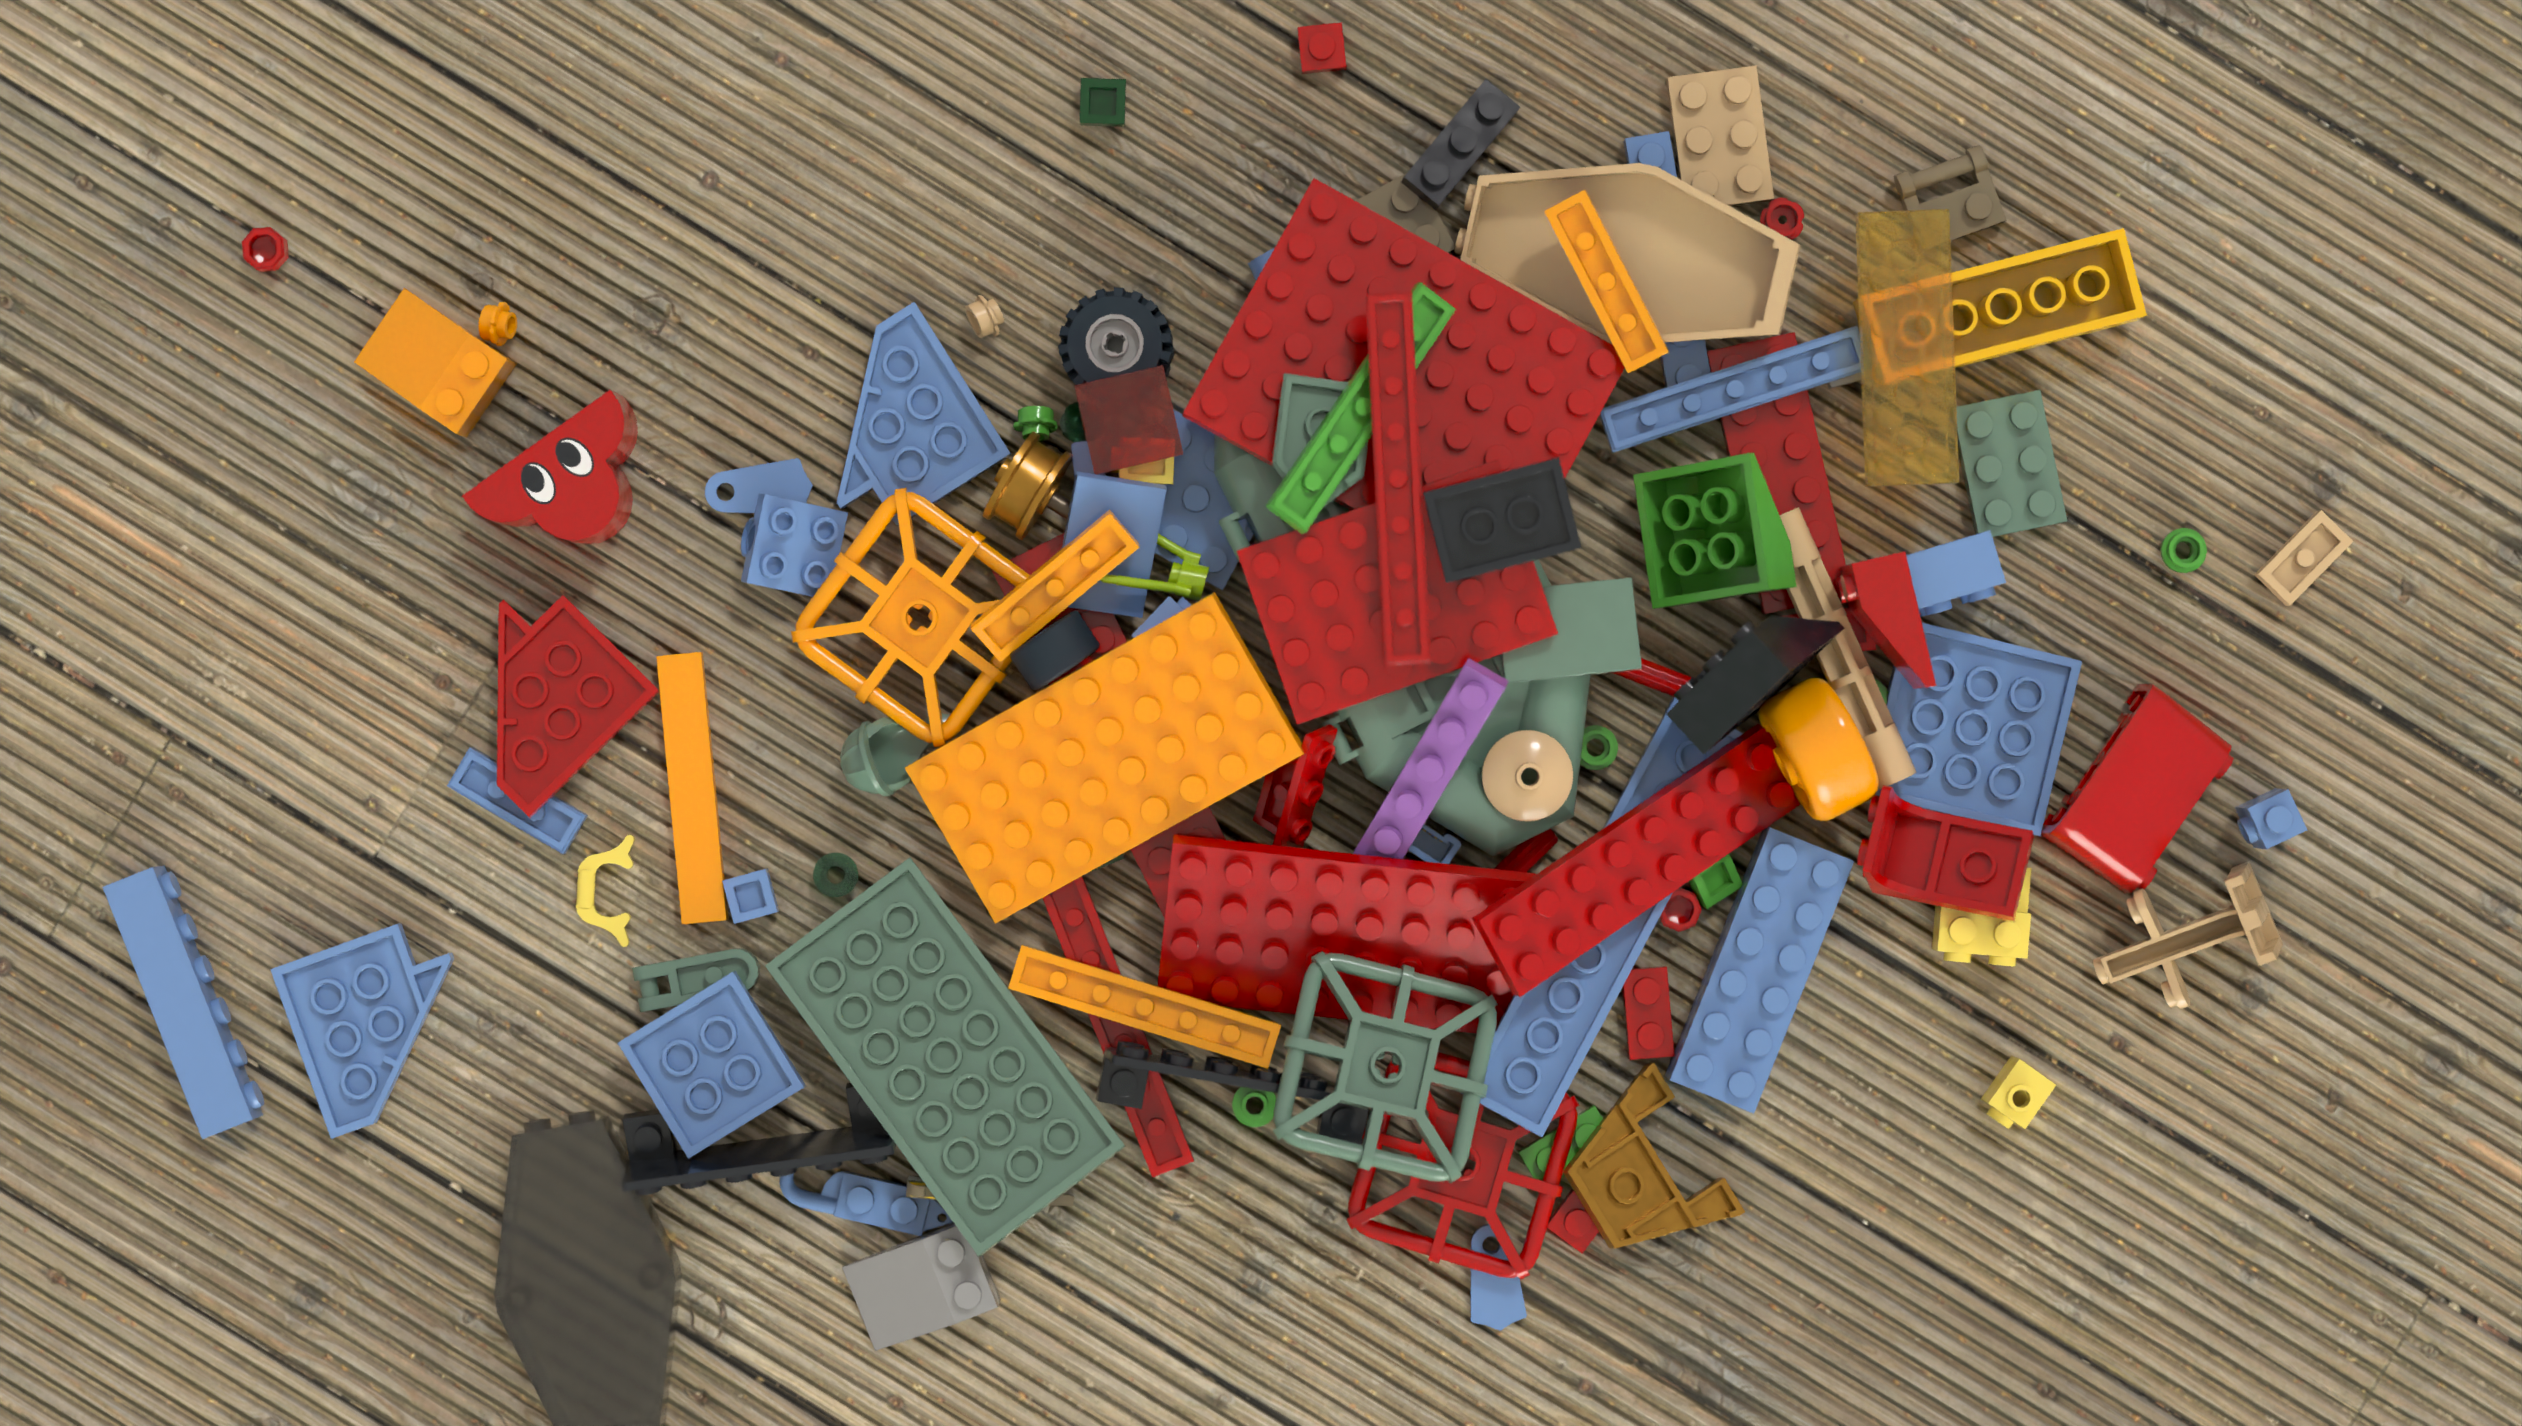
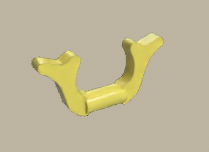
M627 835L619 846L610 851L588 856L580 863L578 868L576 898L578 915L586 923L611 932L622 947H626L630 943L625 927L630 921L631 915L623 913L610 917L598 913L594 905L597 870L603 864L614 863L626 869L633 867L634 862L629 855L635 841L633 835Z

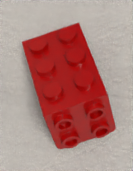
M1883 785L1880 797L1873 796L1871 799L1868 822L1873 823L1870 839L1863 838L1861 841L1857 864L1863 866L1862 875L1866 877L1872 893L2015 921L2034 839L2033 831L1928 810L1901 799L1895 794L1893 787Z

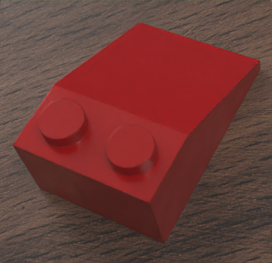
M1905 551L1839 567L1841 576L1835 577V586L1841 604H1848L1850 613L1913 689L1936 686Z

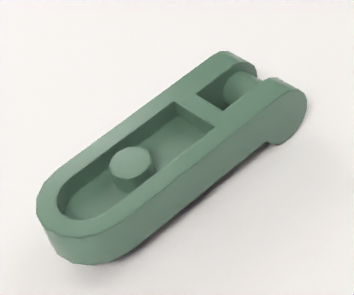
M733 948L633 967L634 981H639L642 998H638L640 1012L680 1005L733 971L737 972L746 989L750 990L757 983L760 976L759 962L750 951L743 948ZM668 975L671 992L660 994L657 977Z

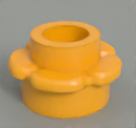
M499 302L498 306L489 304L484 306L479 317L478 328L480 337L483 340L491 341L492 344L497 346H503L508 339H512L517 330L516 314L509 312L510 307L506 302Z

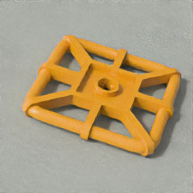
M907 488L895 489V494L890 495L879 505L845 553L840 552L834 559L836 566L801 612L796 622L795 631L791 632L792 642H797L799 649L810 660L857 693L855 698L862 704L869 702L916 738L927 743H933L934 747H941L946 744V741L951 740L962 730L995 683H1002L1007 676V673L1004 671L1012 661L1010 655L1002 662H999L993 655L989 661L961 640L978 615L984 614L1000 600L976 603L952 584L973 556L1015 587L1030 575L984 542L986 537L980 532L972 533L925 497L914 492H908ZM911 511L915 512L963 548L942 577L917 558ZM897 513L905 561L886 585L862 568L859 563ZM851 575L879 595L861 621L814 628L816 622ZM925 605L930 609L928 617L932 623L928 628L920 626L915 630L910 626L913 618L908 613L912 607L920 610ZM863 632L885 648L887 653L868 679H866L820 645L815 639ZM954 650L982 672L943 723L935 674ZM897 659H900L923 677L930 724L923 721L878 687Z

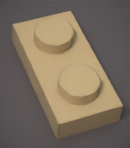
M2318 510L2254 575L2285 606H2290L2352 544L2353 540L2322 510Z

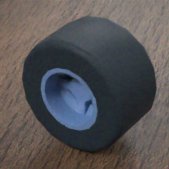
M1072 611L1010 654V658L1030 688L1038 690L1090 656L1099 648L1100 644L1077 611Z

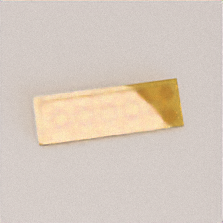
M1949 209L1858 212L1856 214L1865 487L1959 483Z

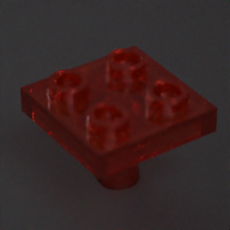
M1163 365L1074 385L1095 474L1183 455Z

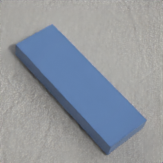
M469 747L447 787L562 854H566L588 816L554 795L539 811L529 818L497 786V761L473 747Z

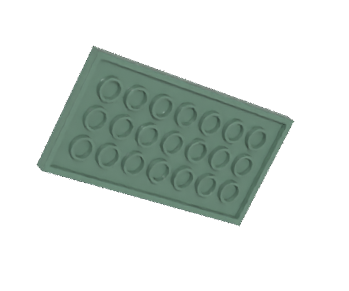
M910 857L765 965L979 1257L1126 1147Z

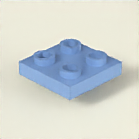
M759 493L754 518L752 517L747 521L741 537V554L743 557H746L741 582L813 597L836 566L834 559L841 550L848 512Z

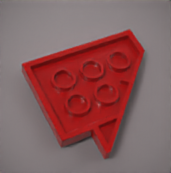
M564 595L531 626L504 599L499 603L497 786L529 818L539 811L660 692Z

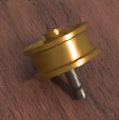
M1034 431L1022 444L1012 460L1007 458L994 478V482L998 484L983 512V517L987 520L996 516L1016 528V537L1021 540L1026 537L1040 515H1043L1047 508L1067 519L1071 502L1058 494L1057 491L1073 454L1066 451L1064 454L1059 455L1039 443L1040 435Z

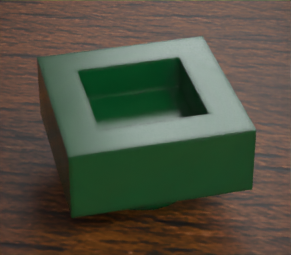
M1081 78L1080 126L1125 127L1126 79Z

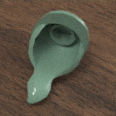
M941 713L943 723L947 720L950 714ZM889 717L880 718L874 722L865 721L845 740L840 755V765L846 780L853 787L871 794L890 796L896 790L907 785L911 780L905 767L920 759L923 752L934 745L933 743H927L916 738ZM928 717V718H926L924 721H925L926 723L930 724V723H929V717Z

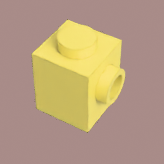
M2011 1055L1981 1100L1991 1106L1986 1114L2007 1129L2013 1123L2026 1129L2056 1087V1084L2019 1058Z

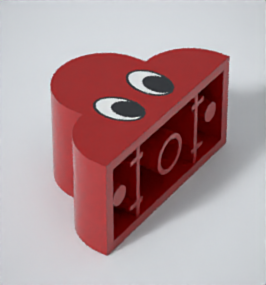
M610 389L462 495L463 499L480 516L505 525L526 527L538 523L549 534L579 544H597L612 538L624 527L632 510V489L627 477L619 467L628 459L637 440L638 425L632 407L624 396Z

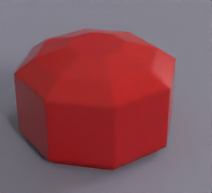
M271 227L253 228L242 241L243 259L260 272L276 271L289 258L287 239Z
M1683 888L1675 890L1659 917L1661 924L1678 932L1695 926L1702 911L1696 894Z

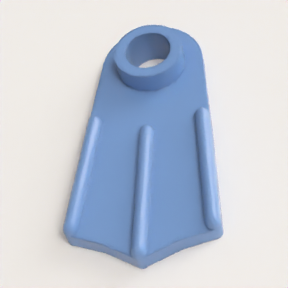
M795 458L716 473L708 480L705 486V497L708 504L719 512L755 514L759 493L807 503L813 485L807 477L800 459ZM722 484L732 485L734 488L732 499L728 501L719 499L717 495L719 486Z
M1489 1224L1479 1227L1474 1232L1471 1239V1250L1508 1260L1500 1244L1493 1251H1488L1483 1247V1241L1487 1237H1496ZM1471 1269L1472 1323L1486 1325L1501 1331L1510 1324L1527 1317L1521 1283L1518 1277L1502 1278Z

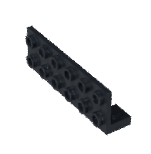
M1118 1041L1117 1048L1105 1046L1096 1101L1142 1109L1149 1071L1278 1093L1282 1073L1277 1072V1068L1269 1066L1267 1069L1254 1064L1250 1065L1249 1071L1238 1069V1065L1233 1064L1232 1060L1207 1056L1205 1063L1194 1062V1058L1190 1057L1189 1053L1162 1048L1161 1056L1149 1054V1050L1144 1049L1145 1046L1142 1044ZM1301 1072L1296 1096L1322 1100L1333 1093L1335 1086L1327 1085L1328 1081L1321 1079L1320 1075ZM1338 1103L1319 1115L1316 1134L1362 1145L1368 1110Z
M851 1083L846 1085V1094L852 1127L713 1145L689 1159L683 1150L676 1151L674 1135L658 1109L624 1114L622 1120L630 1162L621 1184L623 1191L635 1190L637 1195H649L663 1189L662 1186L680 1184V1187L683 1189H693L706 1185L708 1183L707 1180L725 1178L726 1182L736 1183L749 1180L753 1177L752 1174L770 1172L771 1176H787L797 1172V1168L814 1165L817 1170H831L842 1166L843 1161L860 1159L863 1164H875L885 1161L888 1158L887 1155L894 1154L896 1144Z

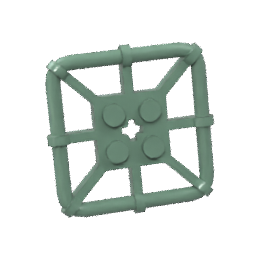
M1322 951L1312 956V963L1308 966L1304 975L1291 1035L1286 1036L1284 1042L1287 1054L1274 1107V1124L1276 1128L1273 1129V1132L1277 1139L1283 1138L1288 1144L1300 1149L1356 1162L1358 1168L1370 1170L1372 1166L1424 1180L1440 1182L1447 1180L1450 1183L1461 1178V1171L1464 1169L1470 1152L1481 1098H1486L1488 1085L1484 1084L1497 1025L1495 1006L1498 1003L1493 995L1488 997L1483 991L1474 987L1414 972V967L1402 965L1400 969L1345 954H1325ZM1337 971L1396 986L1390 1019L1362 1012ZM1322 979L1325 980L1349 1019L1343 1048L1309 1039ZM1411 990L1472 1006L1435 1030L1404 1022ZM1479 1017L1467 1079L1434 1071L1440 1040ZM1305 1054L1340 1062L1333 1093L1292 1118V1110ZM1385 1054L1391 1055L1392 1064L1398 1066V1073H1391L1388 1078L1380 1076V1070L1375 1068V1061H1381ZM1431 1085L1458 1091L1463 1094L1451 1154L1425 1114ZM1338 1103L1370 1110L1362 1145L1303 1131L1299 1127ZM1387 1114L1411 1120L1437 1163L1376 1149L1383 1115Z

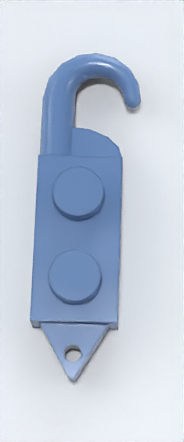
M840 1171L828 1179L820 1194L798 1188L793 1180L794 1173L780 1176L779 1179L782 1194L790 1203L801 1208L831 1214L834 1217L922 1236L924 1231L953 1223L937 1200L906 1197V1184L849 1171ZM939 1214H945L946 1220L941 1221L939 1219Z

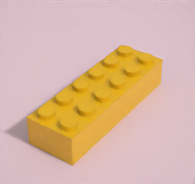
M2124 228L1867 294L1853 301L1860 332L1864 334L1871 360L1875 389L2134 322L2147 316Z

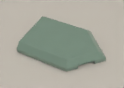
M1283 374L1272 460L1273 467L1283 479L1349 382ZM1368 441L1324 507L1364 477Z

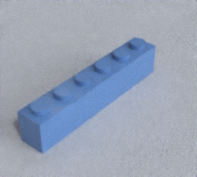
M156 866L102 887L201 1138L205 1139L263 1116L260 1108L264 1105L262 1092L254 1080L251 1082L244 1067L248 1063L245 1049L239 1039L234 1040L227 1024L231 1022L230 1011L222 997L217 998L211 984V981L215 978L213 968L205 955L200 956L194 939L198 938L197 928L192 917L188 913H183L178 897L182 894L181 888L174 873L171 871L167 872L165 866Z

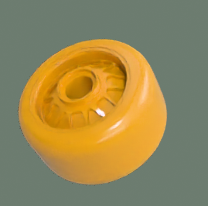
M1820 678L1803 680L1772 696L1761 705L1759 710L1760 724L1765 728L1766 732H1770L1777 748L1773 749L1776 762L1785 779L1792 786L1796 798L1813 819L1828 821L1867 802L1877 793L1879 780L1868 748L1845 705L1825 680Z

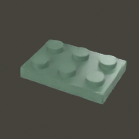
M2041 390L1950 408L1975 534L1990 530L1992 537L2067 522Z

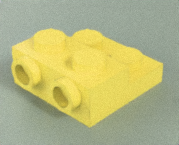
M2027 867L2015 921L1935 905L1932 950L1944 952L1943 960L1971 963V954L1989 955L1988 964L2016 966V958L2028 959L2031 922L2028 904L2031 868Z

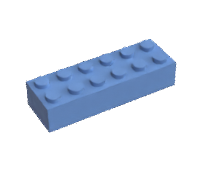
M1770 827L1765 828L1761 832L1742 879L1743 885L1738 889L1674 1050L1675 1056L1671 1058L1665 1073L1666 1078L1753 1114L1755 1113L1853 866V860Z

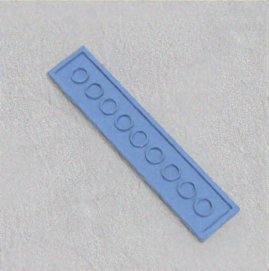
M1673 697L1603 828L1743 733L1735 729L1703 754L1667 715L1679 702ZM1672 893L1523 996L1513 995L1495 1030L1484 1084L1488 1085L1486 1098H1481L1480 1100L1481 1105L1539 1137H1543Z

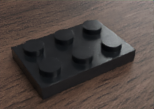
M1559 457L1423 492L1446 583L1582 548Z

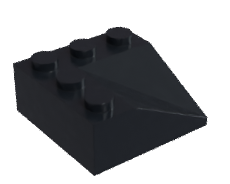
M1769 616L1757 626L1749 621L1730 638V641L1735 645L1726 653L1722 649L1719 650L1701 667L1703 671L1696 678L1692 677L1673 695L1679 702L1667 715L1693 744L1705 754L1755 715L1766 700L1784 688L1845 628L1838 621Z

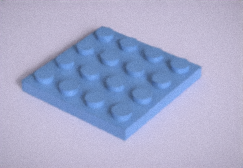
M1922 623L1936 686L1913 689L1893 665L1887 690L1886 706L1917 772L1889 786L1893 787L1895 794L1901 799L1928 810L2032 830L2034 835L2041 836L2082 661ZM1878 789L1874 796L1880 797L1881 789Z

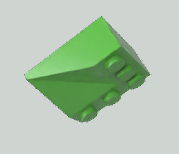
M1754 453L1633 475L1652 609L1684 606L1797 587L1790 540Z

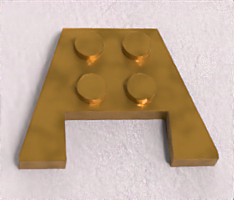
M1648 1063L1640 1070L1562 1171L1606 1244L1612 1249L1665 1236L1680 1230L1699 1227L1714 1221L1733 1218L1745 1213V1210L1724 1177L1717 1178L1685 1200L1645 1136L1638 1122L1675 1098L1655 1063Z

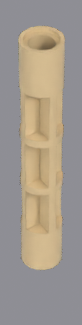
M1795 508L1780 515L1791 544L1797 587L1786 590L1799 618L1838 621L1845 628L1816 657L1827 683L1845 705L1868 748L1879 780L1878 789H1881L1883 785L1889 786L1915 774L1917 771L1897 726L1890 715L1800 508Z

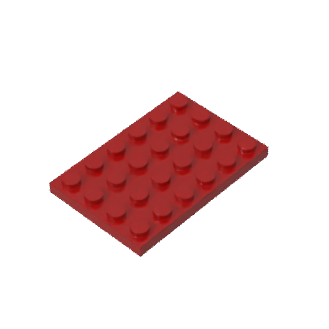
M1498 459L1422 485L1431 663L1384 666L1376 502L1313 523L1306 533L1301 534L1297 530H1293L1237 550L1297 725L1462 668L1468 658L1479 662L1558 634L1534 561L1449 583L1445 582L1423 492L1502 472Z

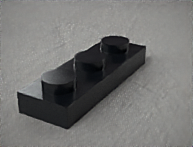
M1485 79L1407 172L1401 183L1434 210H1437L1517 114L1520 106Z

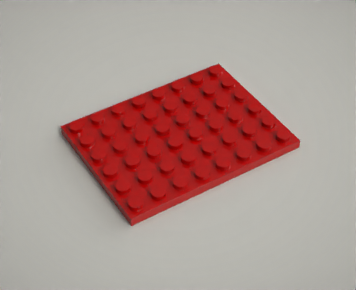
M1313 178L1182 416L1273 467L1272 460L1283 374L1349 382L1368 355L1365 294L1410 292L1414 285L1419 282L1456 309L1416 368L1422 485L1496 459L1499 460L1502 471L1559 457L1565 479L1625 367L1612 344ZM1373 434L1368 440L1364 477L1333 500L1350 510L1376 502Z

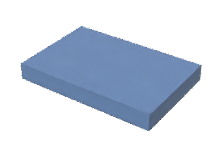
M1076 471L1062 548L1108 510H1111L1137 540L1139 548L1108 574L1150 580L1167 492L1166 485ZM1098 581L1068 607L1142 618L1147 589L1119 586Z

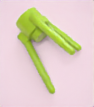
M1158 533L1157 545L1183 559L1182 564L1173 562L1168 582L1107 574L1100 580L1103 583L1174 593V595L1200 601L1209 567L1199 565L1201 554L1188 551Z

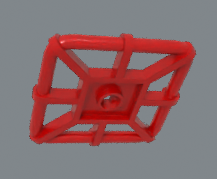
M1438 1052L1434 1069L1467 1079L1470 1061ZM1392 1059L1386 1069L1384 1078H1388L1391 1073H1398V1066L1392 1064ZM1429 1090L1426 1110L1429 1113L1428 1119L1451 1154L1459 1114L1439 1108ZM1566 1093L1552 1118L1554 1120L1560 1117L1543 1179L1507 1170L1516 1140L1527 1135L1530 1131L1519 1125L1508 1129L1481 1121L1485 1106L1480 1104L1469 1159L1476 1162L1474 1170L1466 1169L1464 1175L1453 1183L1447 1180L1443 1182L1429 1181L1411 1176L1408 1186L1366 1208L1376 1167L1371 1166L1370 1170L1357 1168L1348 1200L1349 1218L1346 1219L1351 1229L1356 1228L1359 1233L1371 1239L1428 1255V1261L1438 1264L1441 1259L1502 1278L1518 1277L1522 1280L1530 1276L1529 1270L1534 1267L1539 1257L1556 1197L1561 1198L1564 1188L1560 1185L1563 1175L1562 1171L1565 1168L1577 1127L1578 1112L1576 1107L1579 1106V1103L1574 1095L1570 1097ZM1383 1115L1376 1149L1382 1150L1384 1145L1417 1155L1416 1159L1437 1163L1423 1138L1420 1144L1388 1134L1387 1130L1391 1115ZM1504 1182L1539 1192L1520 1254L1496 1212ZM1413 1196L1444 1205L1435 1238L1377 1222L1372 1218ZM1455 1208L1485 1217L1508 1260L1445 1242Z

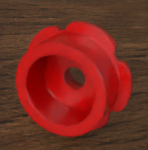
M1787 198L1773 199L1770 201L1769 207L1761 212V224L1790 240L1798 237L1803 230V209L1798 203L1791 202ZM1780 216L1786 217L1787 221L1785 224L1779 223L1778 218Z

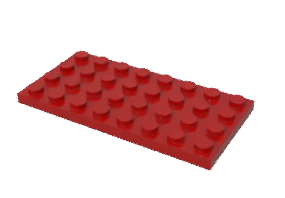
M1174 834L1157 986L1224 1007L1296 1014L1304 975L1308 966L1312 963L1311 957L1322 951L1325 954H1345L1400 969L1402 965L1414 967V972L1474 987L1483 991L1488 997L1493 995L1498 1003L1495 1006L1498 1025L1513 994L1472 917L1536 875V873ZM1337 971L1362 1012L1390 1019L1396 986ZM1322 979L1314 1016L1349 1020L1327 983ZM1411 990L1404 1022L1429 1029H1437L1472 1006ZM1479 1017L1456 1031L1477 1033Z

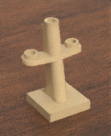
M2250 861L2232 867L2224 881L2234 905L2165 932L2144 889L2135 891L2133 893L2134 897L2127 899V905L2135 924L2144 922L2150 938L2093 959V965L2102 984L2110 982L2111 984L2162 965L2167 977V981L2161 983L2165 1000L2170 1008L2178 1006L2180 1009L2190 1006V999L2175 959L2223 941L2246 935L2259 966L2276 960L2283 942Z

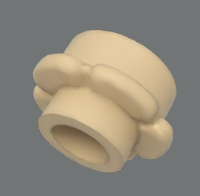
M982 295L976 296L975 302L965 306L966 315L972 329L979 338H984L990 334H993L994 337L998 336L1000 331L998 325L1004 323L1003 314L994 299L987 301Z

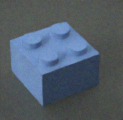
M1990 530L1906 555L1920 617L1952 609L1951 599L1960 597L1962 604L1994 596L1996 595L1994 586L2006 583Z

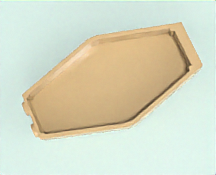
M1632 163L1478 176L1477 185L1470 184L1468 187L1464 210L1471 211L1467 229L1460 228L1458 232L1455 255H1460V260L1610 344L1612 342L1544 212L1584 189L1594 204L1665 343L1781 334L1801 245L1656 166Z

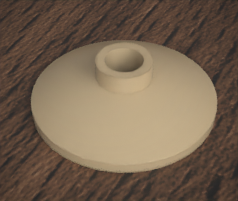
M1521 730L1502 737L1491 747L1483 763L1482 784L1488 800L1500 813L1514 820L1537 821L1552 815L1564 804L1572 788L1573 769L1567 752L1557 740L1542 732ZM1526 768H1534L1537 772V780L1532 785H1525L1521 780V774Z

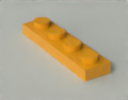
M1584 189L1545 210L1544 212L1627 373H1631L1669 353L1587 191Z
M1108 510L971 624V630L998 661L1002 662L1014 650L1139 548V543L1111 510Z

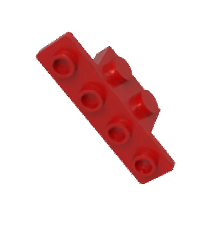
M1331 724L1306 734L1301 746L1304 754L1265 776L1253 821L1275 834L1273 845L1303 848L1304 842L1312 831L1313 824L1311 818L1315 805L1323 794L1324 785L1322 781L1327 765L1331 762L1335 753L1333 743L1338 729Z

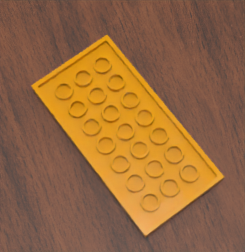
M1214 592L905 767V770L996 924L1303 755L1304 752L1301 748L1302 743Z

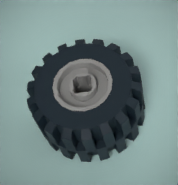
M1114 287V291L1108 292L1105 289L1095 291L1096 295L1090 298L1084 296L1078 301L1080 305L1075 310L1070 309L1066 315L1067 322L1065 326L1061 325L1059 333L1061 345L1058 346L1059 355L1063 362L1062 365L1074 385L1090 399L1094 398L1106 405L1118 403L1119 406L1129 405V402L1134 400L1140 402L1146 399V395L1152 390L1156 392L1162 386L1160 383L1162 379L1169 375L1171 359H1174L1173 337L1170 327L1158 306L1153 301L1145 299L1143 294L1134 290L1133 293L1126 292L1124 288Z

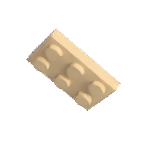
M1757 65L1667 77L1666 85L1679 179L1730 207L1772 201L1774 193Z

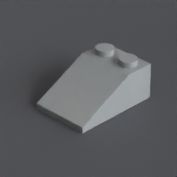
M954 1223L842 1267L875 1351L997 1308L1001 1301L984 1256L979 1257Z

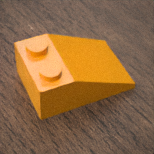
M405 288L354 361V363L454 433L466 438L517 365L511 359Z

